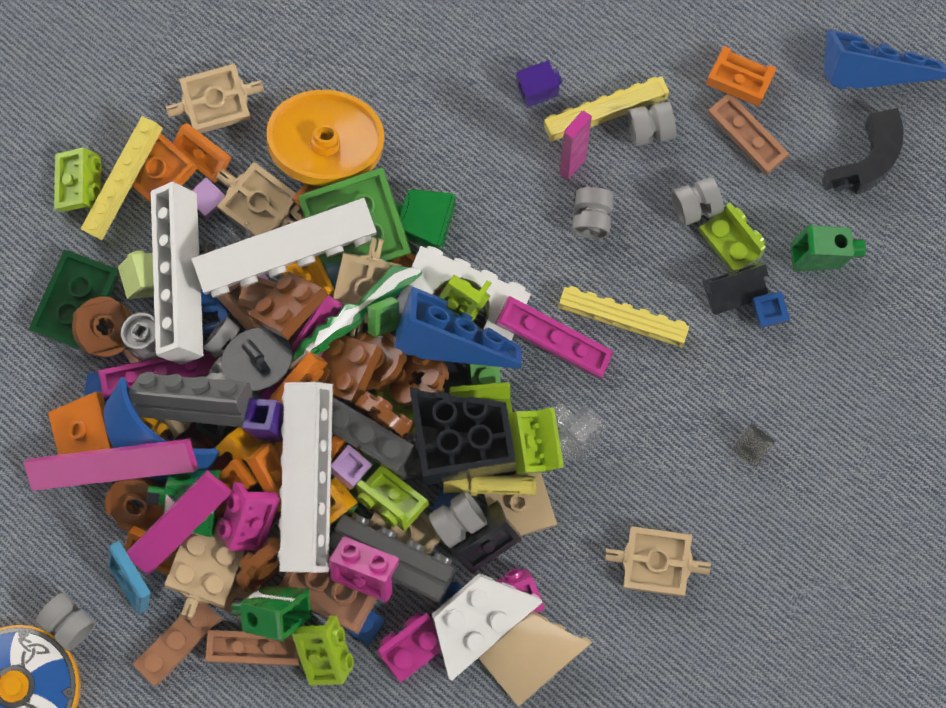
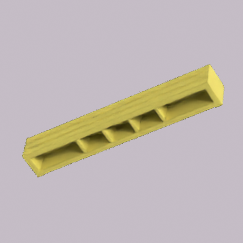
M662 76L659 78L652 77L645 83H636L629 89L617 90L612 95L601 96L594 102H584L575 109L568 108L561 114H552L544 120V128L550 142L563 138L564 130L583 110L592 116L591 127L628 114V109L647 107L668 99L669 90Z
M141 116L86 217L81 230L103 240L163 129L160 125Z
M574 286L564 287L559 302V309L683 348L690 327L680 320L675 322L668 320V317L665 315H652L646 309L637 310L627 303H622L621 305L608 297L604 299L599 298L593 292H580V289Z

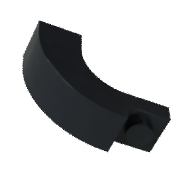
M898 108L869 114L864 125L870 141V155L854 164L827 169L822 178L824 190L834 189V191H842L850 188L851 184H853L857 195L874 188L883 181L895 164L903 144L904 130Z

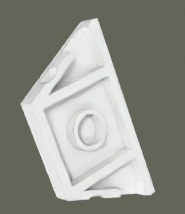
M479 573L432 614L449 679L452 681L538 607L542 603L538 595L528 594L516 589L512 585L496 582L493 578Z

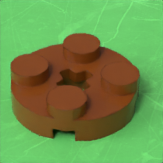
M111 297L90 299L84 302L73 314L72 331L74 339L81 347V350L88 355L91 354L96 357L116 355L126 347L121 338V328L124 321L131 316V313L127 307ZM101 318L104 323H109L110 328L106 330V335H102L101 331L96 329V325L99 324V319Z
M364 332L355 339L377 345L383 349L366 389L383 391L398 377L407 360V356L401 350L395 348V337L390 332L378 337H374L371 334L367 335Z
M408 355L400 374L390 383L392 397L402 407L409 409L412 408L409 387L419 388L421 391L444 392L445 389L442 386L445 378L448 380V368L443 361L422 359L414 355ZM422 376V382L419 385L415 384L417 378Z
M366 391L354 404L363 416L387 430L392 428L391 432L406 440L415 425L402 414L398 416L392 412L393 405L380 396L376 398Z
M148 477L115 481L105 497L106 513L109 518L112 515L118 522L117 526L124 531L129 532L133 526L148 531L164 512V506L146 504L148 487L164 488L163 484L153 481ZM129 500H139L143 505H141L140 509L134 508V503L129 502Z
M276 535L270 537L256 554L248 553L238 563L241 570L236 576V582L245 592H248V587L252 591L259 589L279 572L276 566L280 563L278 553L281 540Z

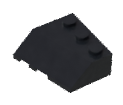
M409 387L424 485L516 471V459L506 402L470 396L468 398L459 397L437 391V393Z

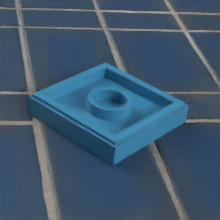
M117 541L109 546L107 565L136 614H141L149 608L151 592L120 541Z

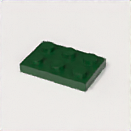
M64 249L28 330L33 334L82 351L73 336V314L84 302L90 299L110 297L120 275L119 269Z

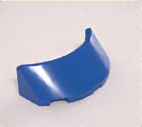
M121 377L104 406L105 427L112 447L118 448L167 442V440L149 429L139 418L129 395L130 388L128 387V382L125 378ZM193 448L198 466L195 471L211 470L219 461V451L217 449ZM169 475L148 478L161 484H166Z

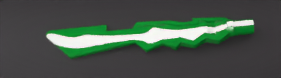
M392 265L357 304L344 303L338 315L326 317L325 323L315 326L311 336L301 340L297 351L293 354L289 370H294L308 352L319 355L330 348L328 344L333 340L344 336L366 320L369 305L390 297L394 298L422 275V270Z

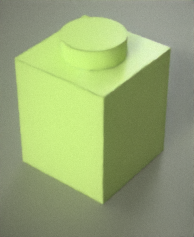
M139 250L128 254L127 258L118 266L127 299L154 297L153 253H145Z

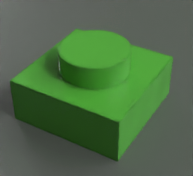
M390 297L368 306L369 334L378 337L397 329L399 323L398 300Z
M467 364L469 386L494 382L501 383L500 367Z

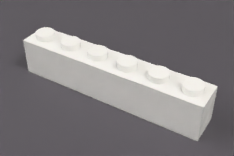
M171 182L151 191L156 356L182 365L204 357L201 284L191 259L199 256L197 193L175 182Z
M362 198L191 259L203 293L205 295L211 293L212 298L229 293L228 287L240 283L242 288L258 282L257 277L267 273H269L270 277L281 275L287 272V266L295 263L298 264V267L316 262L315 256L326 253L327 257L344 252L343 247L354 243L355 247H360L371 243V237L376 235V229L366 201Z
M320 382L284 383V393L282 395L284 419L281 427L283 454L280 461L282 467V486L280 488V498L282 501L281 518L279 520L281 542L278 553L280 572H329L333 384Z

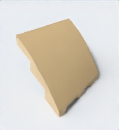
M533 611L479 657V660L519 707L568 663L580 655L592 642L586 637L579 638L565 631L566 627L558 623H552L546 617Z

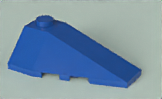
M830 29L827 31L824 73L830 84L838 89H847V87L861 89L946 79V66L941 61L909 51L905 52L904 55H900L898 51L884 43H881L879 47L864 43V37Z
M412 286L396 329L395 348L407 355H414L422 359L514 369L521 367V346L491 328L484 330L479 328L471 321L473 317L464 312L460 316L447 308V301Z

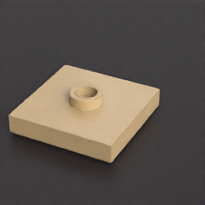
M515 473L508 475L536 476V496L484 494L487 507L497 500L501 503L506 518L521 536L557 526L541 473Z

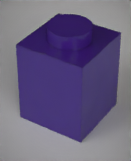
M549 60L516 72V85L526 108L559 96V85L562 84V79L558 69H552Z
M249 398L242 428L258 440L283 442L281 427L284 419V406L276 400Z

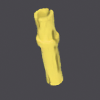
M486 475L444 482L443 492L462 493L467 491L471 496L476 497L477 494L536 496V476Z

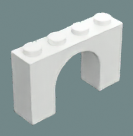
M420 246L411 268L421 269L422 275L400 292L397 299L399 301V321L412 286L434 295L438 290L446 287L453 275L466 280L478 291L488 280L492 284L486 293L491 296L484 305L486 320L483 330L491 328L507 339L512 340L514 334L499 327L495 322L507 297L511 296L527 304L531 293L526 292L525 287L518 283L509 282L507 284L498 280V276L490 271H477L471 268L470 263L465 260L447 258L443 256L441 250L435 247L427 246V248Z

